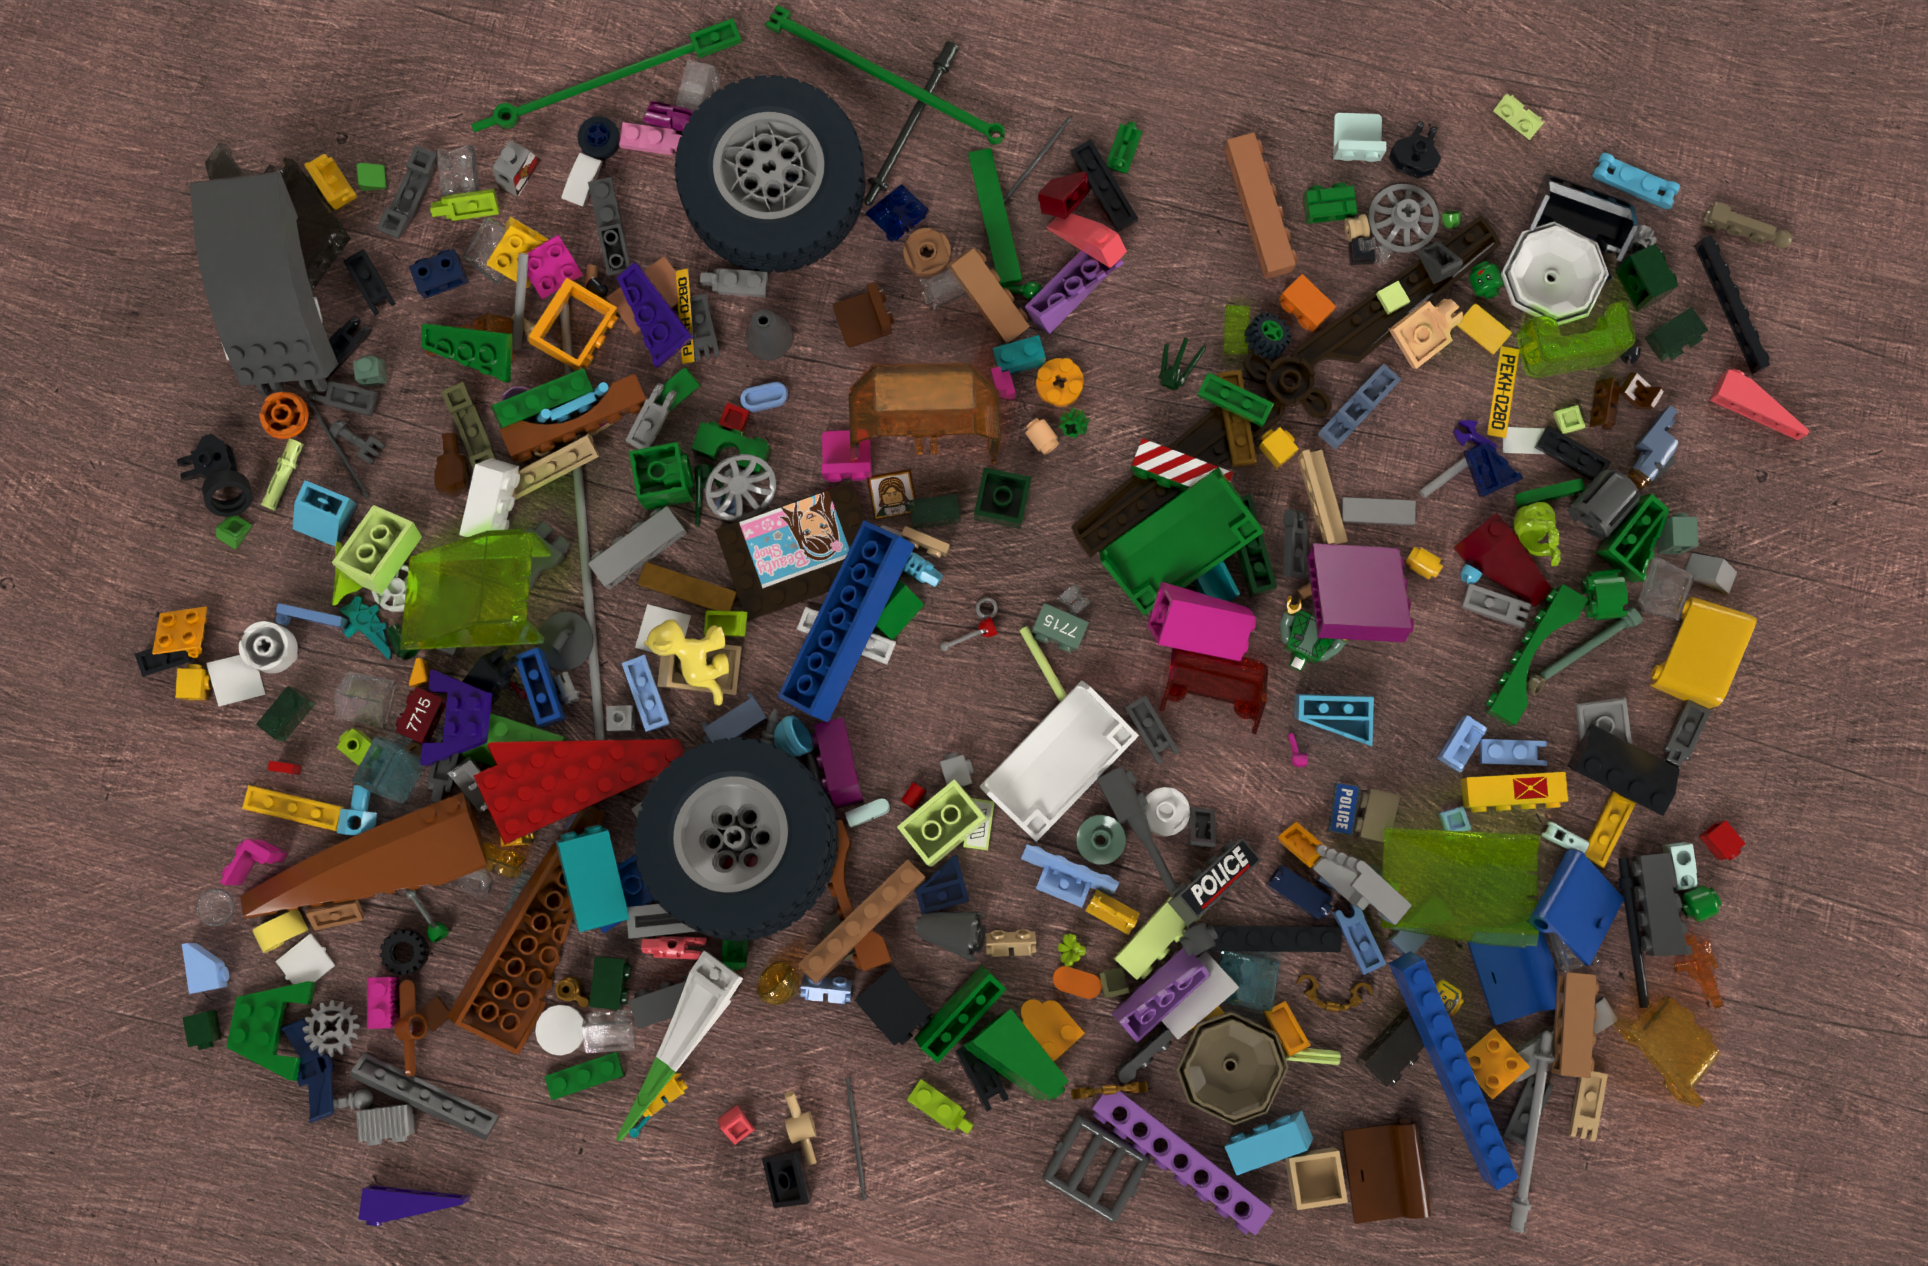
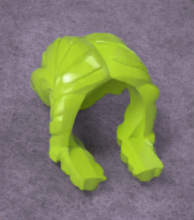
M1536 502L1521 507L1516 511L1517 513L1513 521L1515 535L1530 555L1550 556L1551 566H1557L1561 561V552L1557 548L1559 545V531L1555 526L1556 515L1554 510L1545 502ZM1547 532H1548V534H1549V544H1548V543H1543V544L1537 543V542H1539L1540 540L1544 539V537L1546 536V534H1547Z

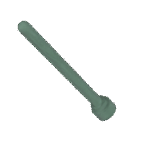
M1630 606L1624 610L1627 611L1626 617L1620 618V620L1541 671L1539 676L1545 680L1549 679L1622 629L1636 627L1643 622L1641 615L1634 607Z

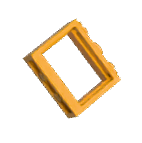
M566 278L530 333L529 343L575 371L583 367L587 369L594 356L591 354L594 349H600L606 339V336H604L608 328L612 329L618 320L616 316L617 307ZM571 296L605 315L578 359L543 340Z

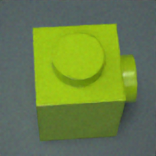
M354 728L345 731L339 738L340 743L336 747L358 766L366 767L381 750V747L360 730Z

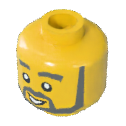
M1440 980L1435 985L1448 1015L1454 1016L1464 1002L1461 998L1462 992L1447 981Z

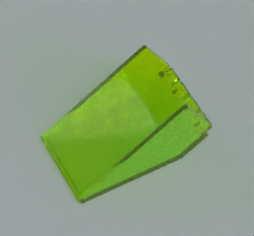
M523 529L490 530L411 556L409 559L400 648L402 650L544 643V637L529 621H526L528 602L520 600L529 599L530 578L524 576L531 575L532 557L551 556L550 548L536 532L526 533Z
M1384 828L1383 879L1412 906L1396 925L1385 921L1381 917V928L1483 945L1525 948L1526 945L1537 946L1539 931L1530 923H1527L1537 905L1536 899L1527 898V896H1537V875L1527 874V872L1538 871L1537 853L1540 835Z

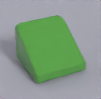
M356 164L358 185L363 191L387 189L384 165Z
M237 515L230 516L216 527V537L233 549H237L252 528V525Z

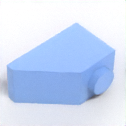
M197 943L182 944L189 994L228 987L229 970L225 967L222 960Z

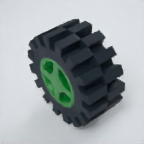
M1263 312L1257 315L1244 332V336H1247L1245 342L1250 343L1248 348L1250 350L1254 348L1255 351L1253 353L1255 355L1261 353L1260 357L1263 359L1266 356L1268 359L1277 358L1291 342L1290 337L1292 336V333L1288 332L1290 329L1289 325L1284 326L1286 321L1284 319L1279 321V316L1275 314L1272 317L1270 312L1267 314Z

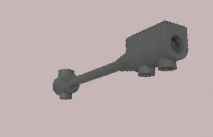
M1120 767L1097 778V783L1120 825L1128 822L1140 841H1143L1173 898L1172 892L1177 888V885L1151 837L1152 833L1145 813L1146 809L1144 808V806L1148 805V802L1143 792L1137 793L1133 787V784L1137 783L1132 771H1125L1124 767ZM1196 921L1187 926L1188 930L1183 932V936L1179 938L1188 956L1192 954L1196 956L1216 946L1214 940L1218 939V935L1212 925L1206 926L1205 922L1197 925Z

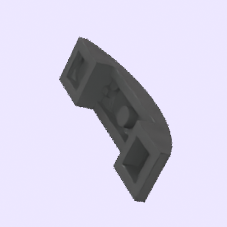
M417 145L414 146L405 165L408 170L390 208H385L376 227L377 231L397 239L404 234L425 197L436 166L437 153Z

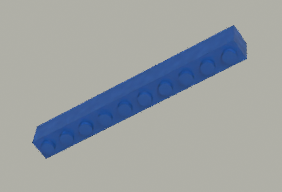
M1409 951L1388 964L1480 1175L1485 1182L1499 1190L1518 1179V1175L1427 964L1422 957Z

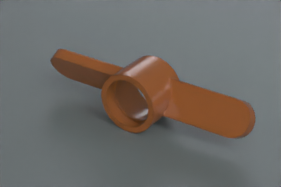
M404 980L399 984L400 1017L395 1022L394 1031L397 1038L404 1041L405 1073L410 1077L414 1076L416 1072L414 1040L425 1036L427 1021L422 1015L416 1014L414 983L411 980ZM410 1022L412 1023V1027H413L412 1034H411V1032H410V1030H409V1024H410Z

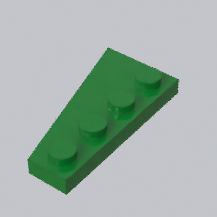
M430 323L422 324L421 348L447 359L450 358L458 361L459 364L466 367L470 366L485 375L494 376L502 382H511V333Z

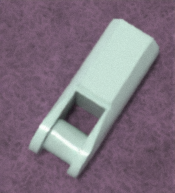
M881 798L845 812L850 827L853 828L872 820V818L875 819L887 814L890 811V805L886 799Z
M1547 822L1548 828L1545 833L1542 832V837L1568 850H1578L1585 854L1589 841L1553 822ZM1557 831L1562 833L1560 839L1555 838Z

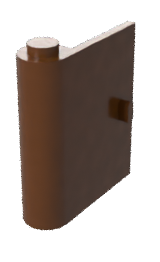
M1412 1117L1398 1118V1123L1341 1131L1355 1224L1400 1217L1418 1219L1431 1216L1418 1122H1413Z

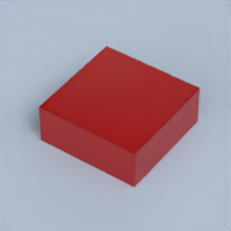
M727 402L718 424L730 431L731 429H736L743 432L750 411Z
M269 761L267 770L300 775L301 765Z

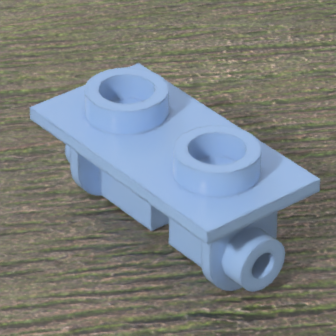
M804 975L800 987L801 997H805V1000L823 1002L824 993L828 994V1002L845 1004V1002L851 1001L853 980H847L844 977H825L815 985L807 975Z

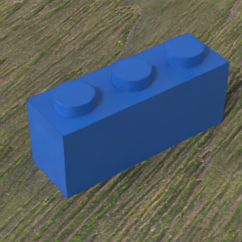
M537 647L514 655L519 660L517 666L536 724L544 728L566 720L544 651Z

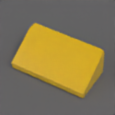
M1476 303L1463 316L1462 321L1456 325L1492 355L1496 353L1512 334L1510 330Z

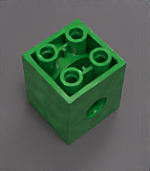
M678 442L629 451L637 499L646 510L694 501L692 493L694 481L688 455L683 452Z

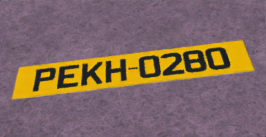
M687 268L676 271L678 312L680 320L693 335ZM693 339L681 348L682 364L695 362Z
M1503 346L1500 348L1487 435L1506 438L1520 349Z

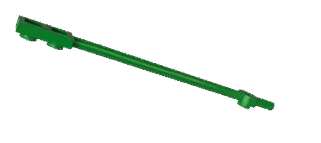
M733 18L689 34L691 43L517 107L509 103H501L494 109L493 116L471 123L472 129L475 133L497 124L503 129L513 128L518 123L519 116L692 52H696L698 59L742 43L741 37ZM506 115H510V116H511L509 120H503V119H504V117H505Z

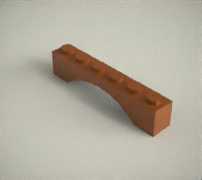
M632 374L613 382L602 400L589 412L576 419L550 425L519 421L499 431L513 462L517 460L523 462L530 459L535 452L550 451L557 443L562 441L564 443L571 442L577 439V435L586 432L588 434L597 431L602 424L607 422L614 424L622 420V416L631 413L635 415L640 413L646 397L636 375Z
M841 819L837 821V837L839 838L838 851H836L837 860L835 868H832V882L828 883V887L832 897L837 896L840 906H837L836 910L840 921H843L855 909L848 895L845 874L847 856L852 844L844 821ZM873 930L854 947L856 953L852 954L856 968L861 967L863 972L892 962L885 939Z

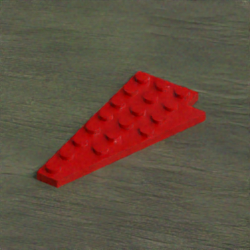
M679 739L490 742L487 744V747L496 766L475 774L473 778L504 845L657 777L665 767L668 768L670 766L669 763L678 756H684V749Z

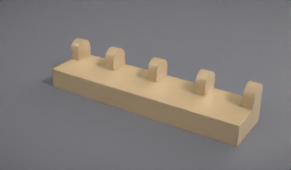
M590 433L518 470L520 481L518 486L514 488L512 497L516 500L599 457L600 454L593 443L594 440Z

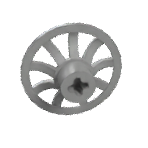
M1396 184L1383 189L1376 195L1369 208L1368 222L1372 235L1382 246L1395 252L1408 253L1423 248L1433 239L1439 225V213L1434 200L1423 189L1410 184ZM1406 190L1404 200L1398 201L1392 191ZM1412 191L1420 194L1425 199L1420 203L1412 200ZM1387 195L1394 207H1382L1378 205V202ZM1429 204L1433 217L1421 215V209ZM1375 211L1391 215V217L1382 222L1375 223L1374 221ZM1418 221L1433 223L1428 235L1419 227ZM1394 224L1395 227L1385 240L1378 232V229ZM1411 228L1422 239L1421 242L1412 246L1410 244ZM1403 229L1404 246L1391 244L1398 231Z
M749 454L729 457L720 462L707 479L705 486L707 503L716 515L729 521H741L758 515L768 507L774 497L776 490L775 474L767 462L760 457ZM750 460L745 470L739 468L736 461ZM730 463L731 468L726 470L724 475L718 473L723 467ZM756 463L765 469L761 474L750 475ZM769 477V488H762L753 484V482L762 481ZM714 478L723 482L722 488L711 491ZM750 491L767 495L760 506L751 496ZM726 494L724 502L717 508L712 498ZM742 497H745L755 510L742 514ZM733 498H735L736 503L735 515L724 512L729 507Z

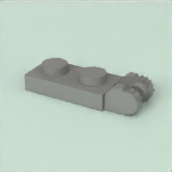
M661 383L655 386L651 396L646 399L625 440L638 449L652 446L670 412L669 408L676 398L677 392L672 390L666 396L663 405L657 403L656 401L664 388V385Z

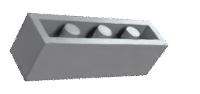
M667 506L654 510L650 514L651 518L644 523L642 521L638 522L625 537H617L611 542L610 548L605 551L600 550L591 557L592 561L588 565L608 590L687 534Z

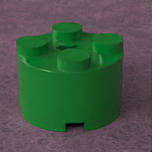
M1620 569L1588 572L1586 579L1581 580L1582 593L1587 594L1589 599L1588 603L1584 606L1587 618L1592 617L1594 621L1627 616V611H1623V605L1628 604L1627 587L1624 576H1618L1622 572Z

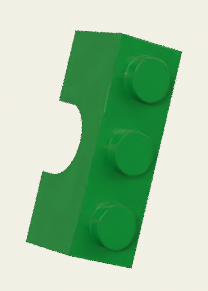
M709 421L708 424L700 423L691 447L694 454L714 461L718 460L721 451L727 447H734L740 451V454L754 455L768 462L772 451L770 446L767 445L768 442L759 437H754L753 439L744 437L745 433L736 429H731V432L724 430L722 425L713 421ZM739 460L737 466L745 470L750 460ZM756 463L751 474H761L765 469Z

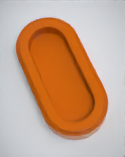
M1066 966L1057 968L1053 973V984L1061 991L1086 999L1095 998L1101 991L1100 979L1094 974Z

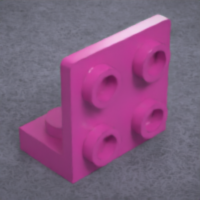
M245 839L236 847V856L233 861L223 869V878L220 883L223 885H242L256 861L261 864L265 862L269 864L274 862L283 863L288 853L265 840Z

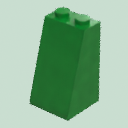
M1012 1009L998 1015L963 1045L971 1054L987 1063L995 1071L1038 1101L1056 1099L1066 1090L1063 1086L1069 1082Z

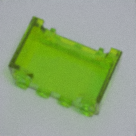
M1627 301L1611 304L1605 310L1604 316L1597 319L1598 325L1590 332L1561 337L1556 320L1550 316L1531 318L1516 334L1525 373L1532 378H1540L1613 363L1630 349L1636 340Z

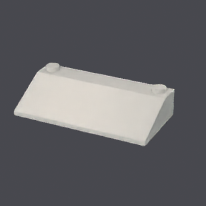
M1081 680L979 787L1037 842L1139 735L1088 684Z

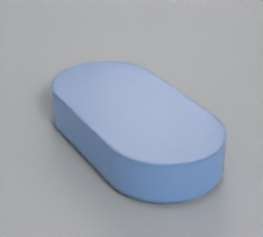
M771 382L745 389L740 399L743 408L754 413L784 405L789 395L784 384L781 382Z

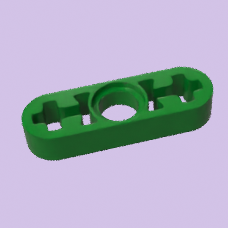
M1581 478L1525 491L1514 495L1517 508H1521L1536 502H1547L1583 492L1585 487Z

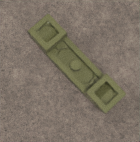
M461 382L442 390V396L450 414L454 418L473 470L477 463L491 458L497 460L484 424L465 383Z

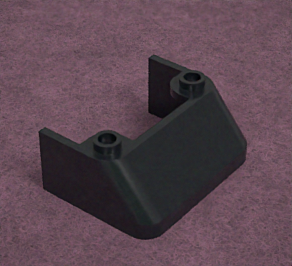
M1549 174L1544 176L1529 216L1530 230L1534 231L1538 226L1556 222L1574 232L1596 239L1600 245L1599 248L1607 253H1613L1614 251L1618 261H1622L1638 228L1635 207L1631 203Z

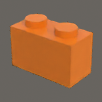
M1303 274L1279 298L1281 307L1287 313H1292L1298 319L1297 321L1305 330L1309 329L1312 333L1332 315L1337 307Z

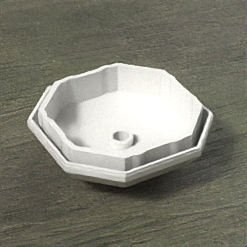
M1556 222L1538 226L1534 231L1530 229L1522 231L1501 272L1511 304L1555 327L1588 317L1609 275L1598 243ZM1551 275L1554 278V282L1548 281L1547 276Z

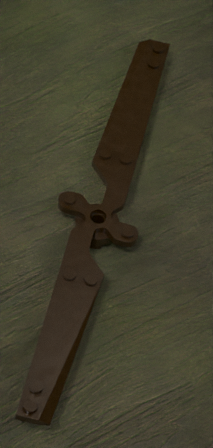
M1480 215L1442 243L1463 261V265L1455 275L1433 284L1421 259H1419L1296 348L1291 357L1283 356L1272 363L1267 356L1263 359L1260 357L1261 353L1255 355L1254 351L1250 352L1244 360V369L1252 380L1264 383L1265 391L1269 397L1266 400L1274 403L1263 427L1250 422L1253 440L1281 420L1285 407H1294L1301 404L1312 418L1322 419L1326 417L1332 408V403L1322 389L1313 388L1315 372L1312 367L1323 360H1337L1358 364L1392 336L1389 331L1392 326L1424 301L1433 302L1500 246L1501 242L1496 232L1485 218ZM1399 281L1410 302L1400 309L1387 314L1376 293ZM1289 377L1293 379L1295 386H1287L1283 378ZM1216 406L1167 448L1215 466L1228 459L1230 454L1222 408ZM1133 475L1071 526L1075 539L1089 558H1091L1180 493V489L1173 486L1166 488L1157 484V480L1150 477L1142 479Z

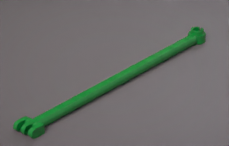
M779 5L774 10L781 16L772 13L769 17L776 24L768 20L765 23V27L780 34L782 29L986 135L987 140L991 144H1000L1003 142V138H1005V130L1001 124H989L789 19L791 17L790 11ZM998 133L1000 137L992 138V135Z

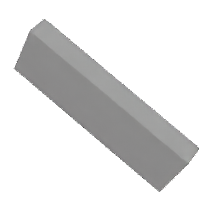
M1343 497L1341 500L1342 522L1414 526L1416 501Z

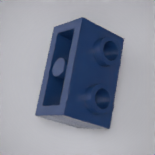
M454 249L443 250L437 256L429 259H419L415 264L409 266L417 291L424 299L469 283L460 256Z

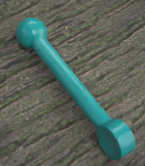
M664 1095V1096L661 1097V1098H662L663 1102L666 1104V1103H667V1098H666L665 1095ZM651 1116L644 1117L636 1127L629 1131V1135L632 1138L638 1137L640 1129Z

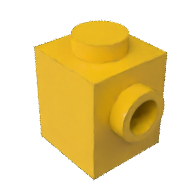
M1281 427L1275 432L1272 429L1266 432L1261 437L1262 442L1258 447L1276 469L1299 450L1294 444L1293 436L1287 430L1283 431Z
M187 664L186 669L177 668L175 698L209 701L210 690L213 687L209 671L202 669V665Z

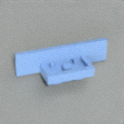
M1027 844L1021 857L1022 860L1043 868L1036 887L1037 890L1081 908L1089 888L1097 889L1113 896L1119 885V882L1109 875L1099 874L1090 870L1085 865H1077L1067 861L1065 857L1045 852L1038 846Z

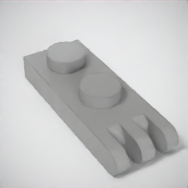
M1468 584L1460 608L1519 628H1525L1526 623L1517 620V617L1527 619L1529 614L1520 611V608L1530 610L1532 605L1473 584Z

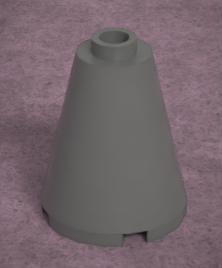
M763 309L753 315L746 329L745 341L749 350L756 357L771 361L781 358L790 349L793 333L786 319Z
M980 911L924 913L922 917L917 918L915 931L918 932L919 938L966 960L975 962L978 959L974 957L975 952H981L984 942L986 925L981 924L982 918L986 919V914Z

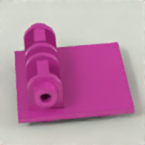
M559 235L527 252V276L542 299L559 290L566 278L574 281L583 276Z

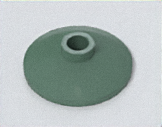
M1096 815L1088 818L1081 824L1077 832L1076 844L1080 854L1087 861L1104 865L1120 857L1125 848L1126 836L1122 826L1114 818L1106 815ZM1102 835L1105 838L1103 845L1096 843L1097 836Z

